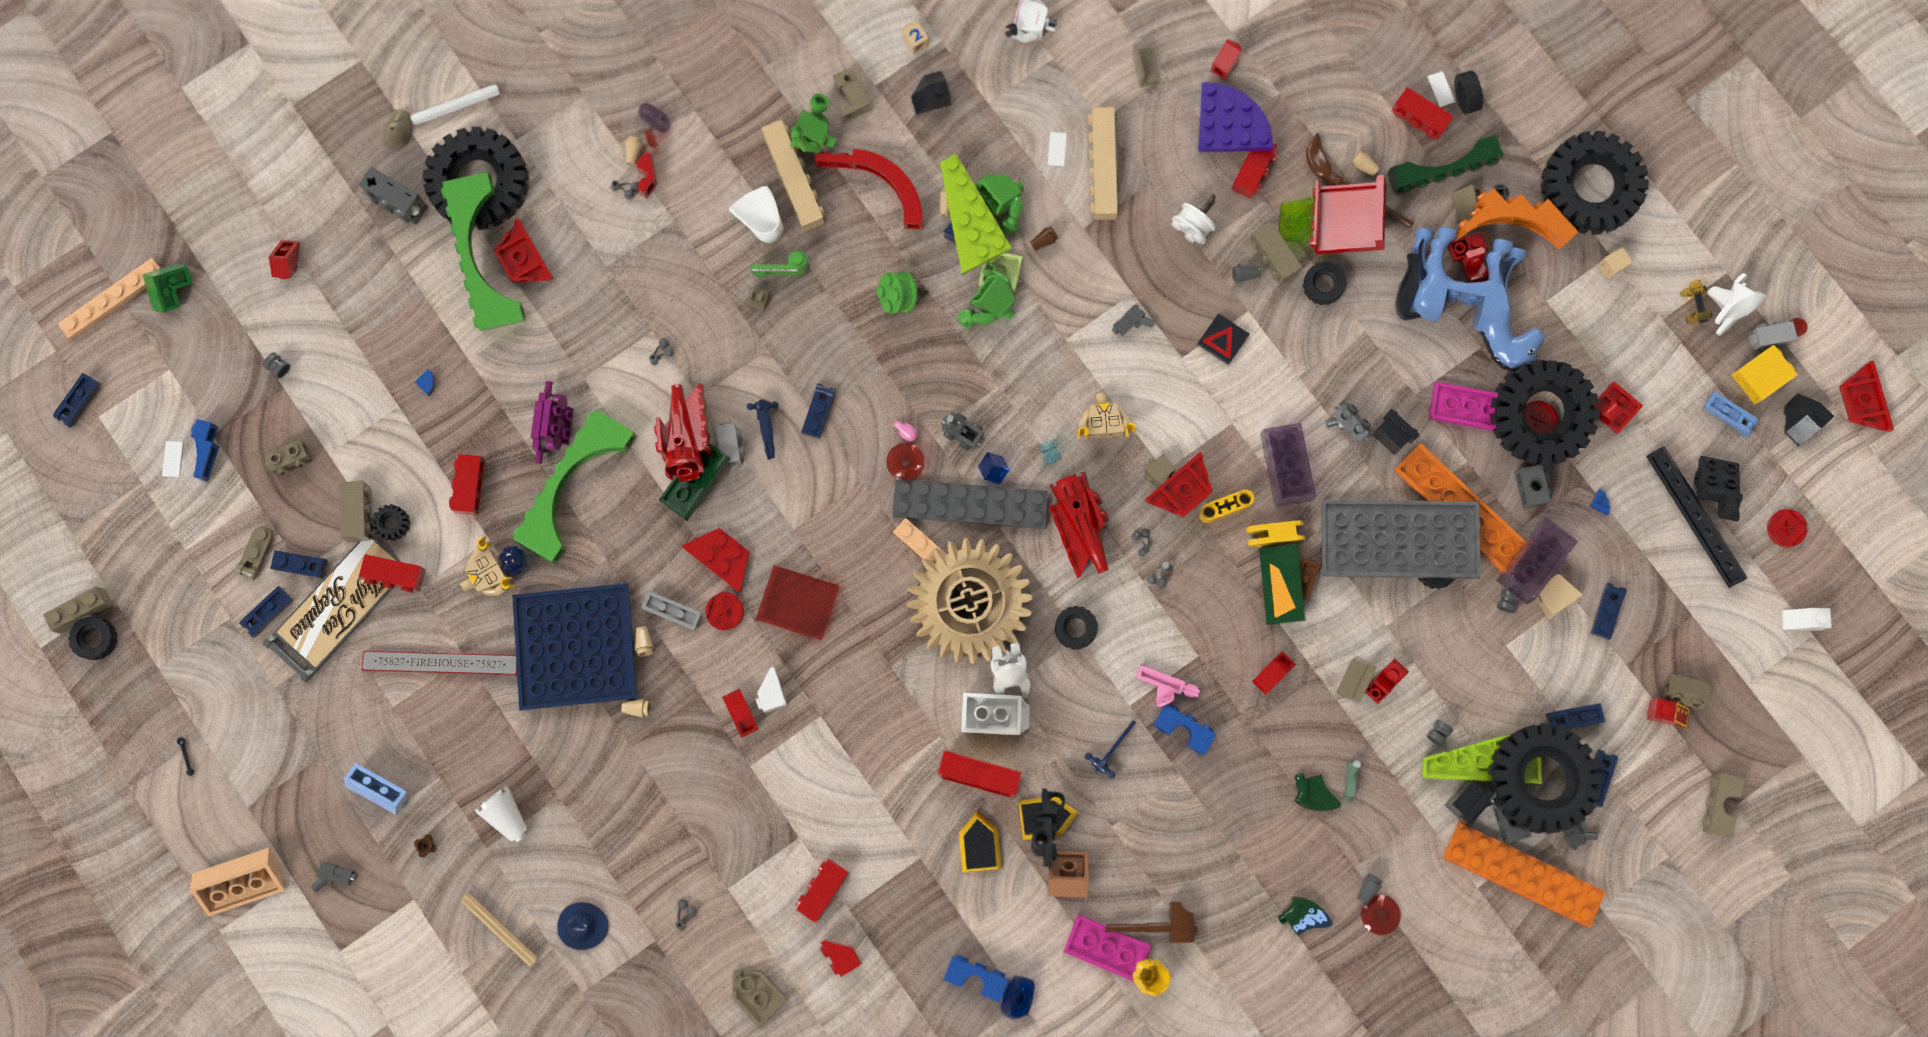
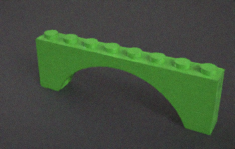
M484 172L442 182L443 188H441L443 198L447 199L448 203L446 212L448 217L452 219V225H450L453 236H456L457 240L455 249L457 254H460L462 260L459 262L462 273H465L466 277L464 286L466 291H469L471 297L468 299L471 310L474 309L475 317H473V323L475 328H478L479 331H486L525 322L526 317L522 303L508 299L495 291L481 275L473 256L472 231L476 217L484 203L495 194L491 174Z
M596 409L593 413L588 414L583 429L580 428L575 435L576 440L567 447L564 459L557 463L555 473L546 480L543 492L536 496L534 506L525 513V520L513 533V539L555 565L566 549L560 539L556 524L557 502L566 481L578 467L598 455L617 451L627 452L637 436L634 431Z

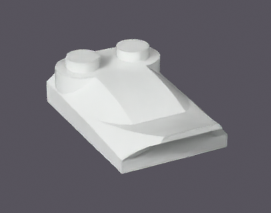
M963 693L961 733L1020 735L1029 729L1030 705L1023 700L1022 696Z

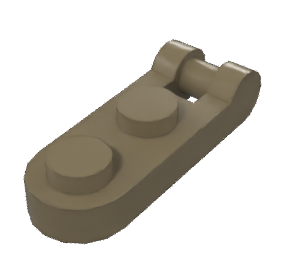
M259 526L254 529L240 563L235 568L236 574L247 575L252 580L257 578L273 541L274 535L271 529L265 526ZM249 562L253 563L251 568L247 567Z

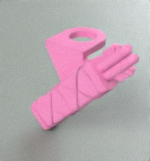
M1140 665L1136 675L1139 680L1141 679L1158 686L1157 707L1174 701V693L1181 695V692H1184L1185 696L1194 698V696L1198 697L1200 693L1196 685H1191V683L1185 685V681L1172 677L1145 665Z

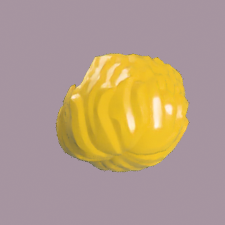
M1146 959L1138 962L1136 972L1133 973V980L1143 994L1159 996L1169 987L1171 975L1161 961Z

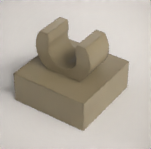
M751 287L745 304L748 307L764 311L770 293Z

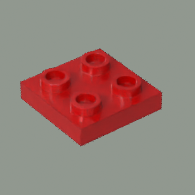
M1615 381L1598 397L1599 403L1594 404L1595 409H1600L1599 420L1616 435L1643 407L1640 402Z

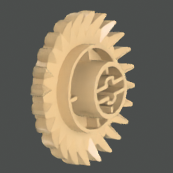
M964 538L962 550H957L955 544L949 541V554L944 555L941 550L935 548L934 554L937 559L935 563L926 558L922 559L924 567L928 570L926 574L914 571L913 576L921 584L920 586L908 587V591L917 595L918 598L917 600L907 602V607L917 609L919 613L912 616L909 620L911 623L923 624V627L916 633L918 637L931 636L927 643L928 649H932L938 644L942 646L940 650L941 658H945L950 651H954L955 663H959L963 655L968 654L971 664H975L978 653H982L987 661H991V649L993 647L1000 646L1001 653L1005 654L1006 651L1003 645L1005 640L1012 644L1018 642L1012 633L1013 630H1026V626L1019 621V617L1031 616V611L1023 608L1022 603L1031 601L1032 595L1022 594L1021 589L1028 586L1030 582L1028 579L1017 580L1016 577L1023 569L1021 565L1009 568L1008 565L1012 560L1011 553H1008L1001 559L998 558L999 545H994L988 553L985 552V542L982 539L979 540L976 549H971L968 538ZM965 583L978 584L983 589L973 592L972 588H967ZM963 584L964 590L960 592L961 596L951 599L956 588ZM971 593L972 598L985 593L988 595L987 598L975 601V607L969 609L967 604L954 609L951 608L952 604L966 600L964 596ZM988 603L985 612L981 616L976 617L974 612L978 611V606ZM966 610L967 613H972L974 619H964L955 613Z

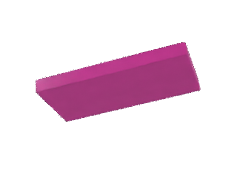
M1435 382L1428 419L1493 431L1496 428V424L1491 423L1490 414L1495 413V408L1491 407L1492 398L1498 397V393Z
M1077 915L1063 952L1134 982L1133 973L1136 972V966L1139 961L1147 959L1152 945L1121 932H1105V925Z

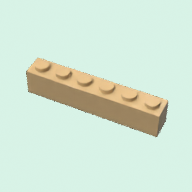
M1092 107L1091 114H1088V125H1091V132H1088V143H1092V149H1089V161H1092V167H1089V178H1093V185H1090V196H1093V202H1090V214H1094V220H1116L1118 211L1114 107Z
M782 120L761 127L764 139L803 231L805 232L823 225V217H826L822 206L818 207L816 201L819 199L816 191L811 190L809 186L812 184L809 174H804L802 169L805 168L801 157L798 158L795 153L798 152V149L790 146L789 136L791 132L788 125L784 126Z

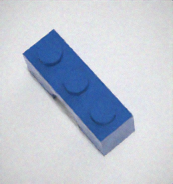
M1169 704V706L1164 705L1152 726L1168 736L1171 735L1175 727H1185L1190 734L1186 747L1204 756L1216 737V734L1213 733L1214 729L1206 724H1203V726L1196 723V718L1189 714L1184 716L1179 713L1180 709L1172 704Z
M957 954V957L952 956L943 979L962 987L967 977L971 975L979 976L983 981L981 995L999 1003L1008 982V978H1005V973L996 969L994 972L986 970L987 966L976 962L975 965L968 963V958Z

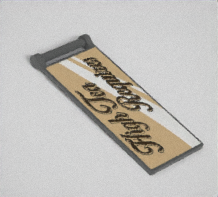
M371 534L370 540L359 541L279 628L263 642L267 649L270 648L295 670L304 682H308L322 664L392 590L382 587L383 584L377 582L375 585L366 584L362 578L358 577L364 554L401 562ZM280 638L311 667L305 670L275 643L276 640Z

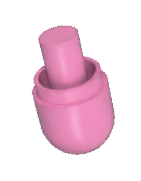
M897 420L893 425L899 430L898 433L906 441L913 442L917 439L918 432L910 424L905 423L904 425Z

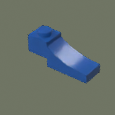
M196 419V422L191 427V437L195 439L197 450L193 477L200 481L208 482L219 446L213 443L218 426L208 421Z

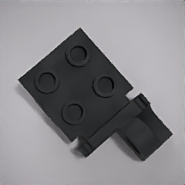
M1701 456L1698 460V469L1694 477V485L1699 486L1696 491L1698 494L1697 499L1718 502V518L1738 522L1740 520V504L1743 500V494H1740L1739 463Z
M1042 788V811H1037L1036 830L1032 834L1031 841L1033 854L1043 857V867L1052 866V860H1056V844H1052V841H1055L1056 825L1052 823H1056L1057 812L1062 810L1065 805V797L1062 793L1047 791V788ZM1058 797L1061 799L1062 804L1055 807L1050 803V800Z

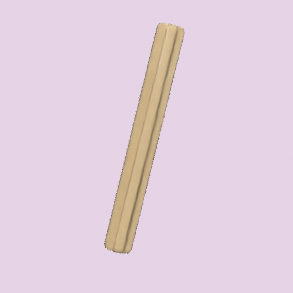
M471 894L464 895L461 902L527 965L533 966L537 962L538 957Z

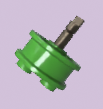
M900 271L897 274L893 272L885 273L880 279L879 287L876 289V294L880 299L883 309L889 314H896L899 311L903 313L911 312L916 305L917 294L929 292L923 286L917 287L913 276L907 271Z

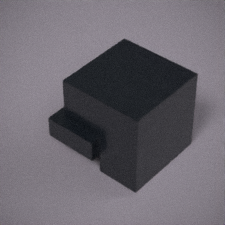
M1393 409L1383 417L1385 421L1373 433V436L1394 456L1407 442L1412 444L1420 435L1416 428L1413 429Z
M1474 781L1465 782L1445 806L1458 817L1460 822L1472 827L1474 825L1473 822L1479 815L1493 804L1489 800L1495 794L1489 789L1482 790Z

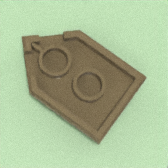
M733 970L732 999L757 1027L761 1028L789 999L762 970Z

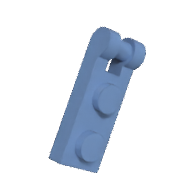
M1715 391L1703 406L1704 410L1739 431L1744 437H1749L1752 433L1751 429L1756 427L1759 422L1756 417ZM1742 420H1745V421H1746V424H1745V425H1743V424L1741 423Z

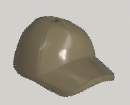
M398 109L394 111L384 125L382 138L388 147L403 148L410 140L412 120L411 115L406 110Z

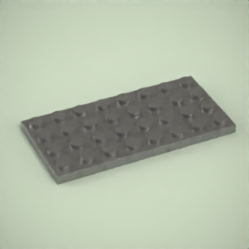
M1322 500V577L1480 579L1479 502Z

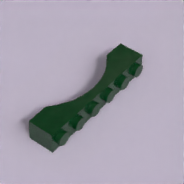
M1495 134L1479 139L1464 157L1453 163L1427 167L1406 162L1391 167L1387 175L1394 194L1399 192L1405 194L1411 191L1412 188H1424L1434 181L1440 183L1446 180L1447 177H1459L1469 170L1475 172L1485 165L1489 167L1499 163L1504 154Z

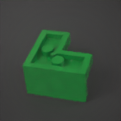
M178 263L142 274L152 309L162 313L180 308L175 289L193 284L188 266Z

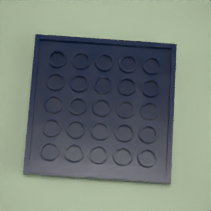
M628 583L512 595L520 711L637 699L630 589Z

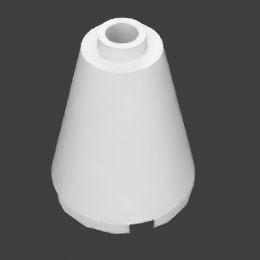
M505 786V792L502 793L499 790L482 803L481 810L477 807L474 811L508 840L518 842L526 836L525 831L527 827L508 786Z

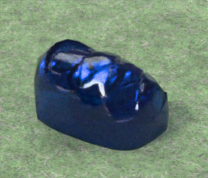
M1014 975L1011 978L1004 992L1000 1007L1005 1017L1015 1020L1028 1015L1035 990V984L1032 979Z

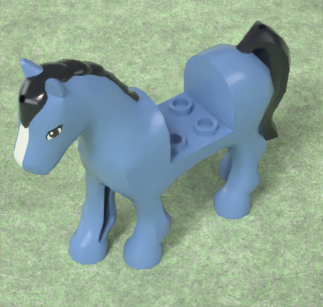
M1441 227L1438 228L1437 238L1433 239L1434 231L1425 228L1416 229V239L1412 246L1413 253L1407 254L1408 268L1399 284L1396 295L1395 310L1398 317L1402 320L1422 318L1437 322L1441 316L1445 300L1449 302H1455V300L1462 301L1464 305L1468 306L1476 304L1473 330L1479 331L1492 360L1501 369L1508 370L1509 372L1516 371V367L1524 363L1537 361V353L1545 341V336L1540 329L1534 328L1521 336L1513 337L1511 330L1512 305L1507 291L1511 271L1515 265L1525 260L1527 251L1521 248H1512L1513 242L1509 240L1496 239L1493 243V251L1486 256L1489 270L1488 280L1473 283L1455 281L1446 275L1443 267V254L1448 244L1455 240L1457 231ZM1431 241V252L1425 260L1426 247Z

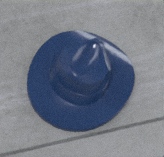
M584 902L571 904L561 912L558 918V936L566 946L572 949L587 950L594 948L607 935V917L600 908L593 904Z

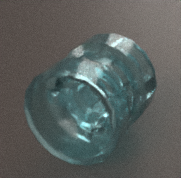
M1056 440L1043 443L1038 447L1040 453L1044 454L1043 461L1045 465L1062 460L1061 453L1056 450L1058 447Z

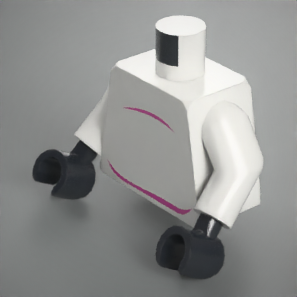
M1020 0L1015 21L1006 26L1010 30L1005 32V35L1007 37L1013 36L1015 39L1027 43L1041 39L1044 29L1055 31L1057 21L1047 18L1048 8L1041 0Z

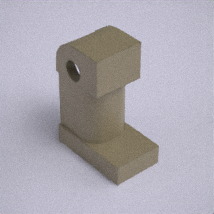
M846 69L833 75L834 83L839 93H844L849 103V106L840 110L843 123L872 110L871 102L854 71Z

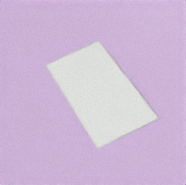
M1443 71L1427 76L1440 107L1455 103Z
M1050 132L1048 165L1064 166L1067 133Z
M166 441L163 477H179L183 442Z

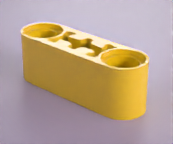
M1241 490L1206 503L1201 508L1199 517L1204 523H1212L1244 511L1254 502V495L1250 490ZM1240 496H1246L1249 499V503L1243 504L1240 501ZM1233 502H1235V504L1232 505L1229 508V510L1227 508H1223L1220 511L1218 510L1219 508L1223 507L1224 504L1230 505ZM1205 509H1210V510H1212L1214 516H1213V517H1207V516H1205L1204 510H1205Z

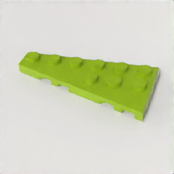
M954 154L941 161L940 168L963 276L1011 250V246L957 154Z
M1510 734L1422 758V779L1491 781L1492 776L1488 775L1489 765L1494 762L1491 757L1494 751L1500 748L1499 744L1506 737H1509ZM1541 757L1533 759L1527 765L1524 773L1525 784H1542Z

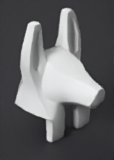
M1744 273L1735 280L1731 290L1714 286L1707 292L1721 309L1715 320V323L1718 325L1722 323L1716 331V334L1719 336L1732 327L1738 319L1758 309L1766 299V295L1761 291L1754 292L1747 288V284L1743 283L1747 279V275Z
M1019 643L1010 644L1011 651L1005 650V654L1001 653L1000 646L993 647L991 670L994 675L993 688L995 694L1005 695V688L1020 686L1023 698H1027L1030 690V678L1026 672L1027 662L1020 651Z

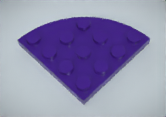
M1202 82L1198 151H1273V137L1268 119L1259 105L1245 93L1227 85Z

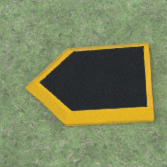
M1054 797L1050 800V803L1058 807L1062 804L1060 798ZM1042 798L1018 801L1023 840L1032 839V834L1036 830L1037 811H1042ZM1066 802L1064 808L1057 812L1056 823H1052L1056 825V836L1063 835L1078 815V812Z
M976 811L959 832L962 872L1002 869L998 829Z

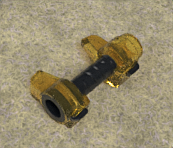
M1701 280L1692 281L1689 283V288L1683 289L1680 292L1682 297L1695 299L1697 307L1696 312L1686 316V322L1688 324L1708 322L1713 315L1710 310L1705 309L1702 297L1706 293L1707 288L1701 283Z

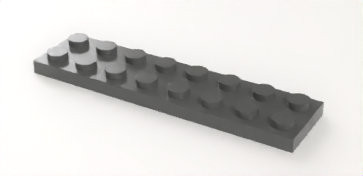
M896 479L892 517L1045 530L1048 491Z

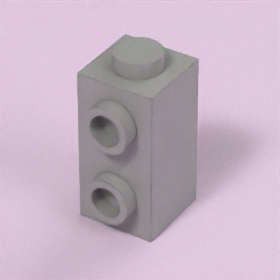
M1780 320L1769 326L1766 323L1756 325L1755 329L1749 332L1748 339L1753 347V351L1767 349L1772 345L1775 347L1789 345L1798 338L1793 321L1785 323V320Z
M723 422L720 426H716L719 450L731 458L725 467L742 464L741 459L745 458L743 447L739 446V440H742L741 430L737 429L735 423Z

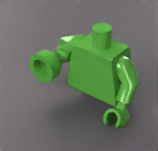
M817 93L812 96L810 100L811 114L802 110L796 126L791 128L792 140L790 146L799 148L803 152L819 153L823 145L833 148L836 138L827 135L829 128L828 118L822 113L827 110L830 103L825 95Z
M1006 174L999 176L985 175L975 183L977 190L996 217L1009 210L1010 215L1003 218L1000 227L1006 234H1016L1020 227L1018 218L1024 209L1021 192L1024 190L1023 184L1020 181L1014 183Z
M993 263L988 264L992 271H988L986 268L983 269V274L988 278L969 301L982 312H975L973 309L968 308L961 310L958 315V321L963 327H973L976 323L980 324V326H987L1002 317L1010 320L1015 315V312L1010 308L1015 301V297L1012 294L1011 281L1000 271H995L996 267Z

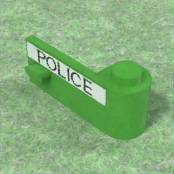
M794 251L789 255L788 265H750V269L756 277H766L767 275H803L808 271L809 264L804 252Z

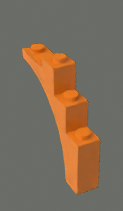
M1493 188L1488 193L1483 191L1477 197L1479 201L1473 205L1476 209L1470 214L1472 218L1469 220L1465 218L1458 225L1460 229L1457 231L1456 236L1460 239L1468 232L1485 225L1512 224L1536 232L1547 239L1555 248L1559 249L1568 243L1578 231L1549 199L1543 203L1539 201L1532 206L1522 194H1519L1516 198L1511 196L1505 201Z

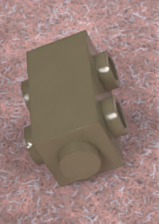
M300 439L290 440L287 442V445L272 448L269 450V453L264 454L266 459L264 462L265 467L269 472L277 476L286 475L291 469L304 467L308 464L307 462L313 460L306 443Z
M1670 674L1664 684V700L1677 702L1681 705L1703 710L1705 705L1711 702L1712 692H1710V683Z

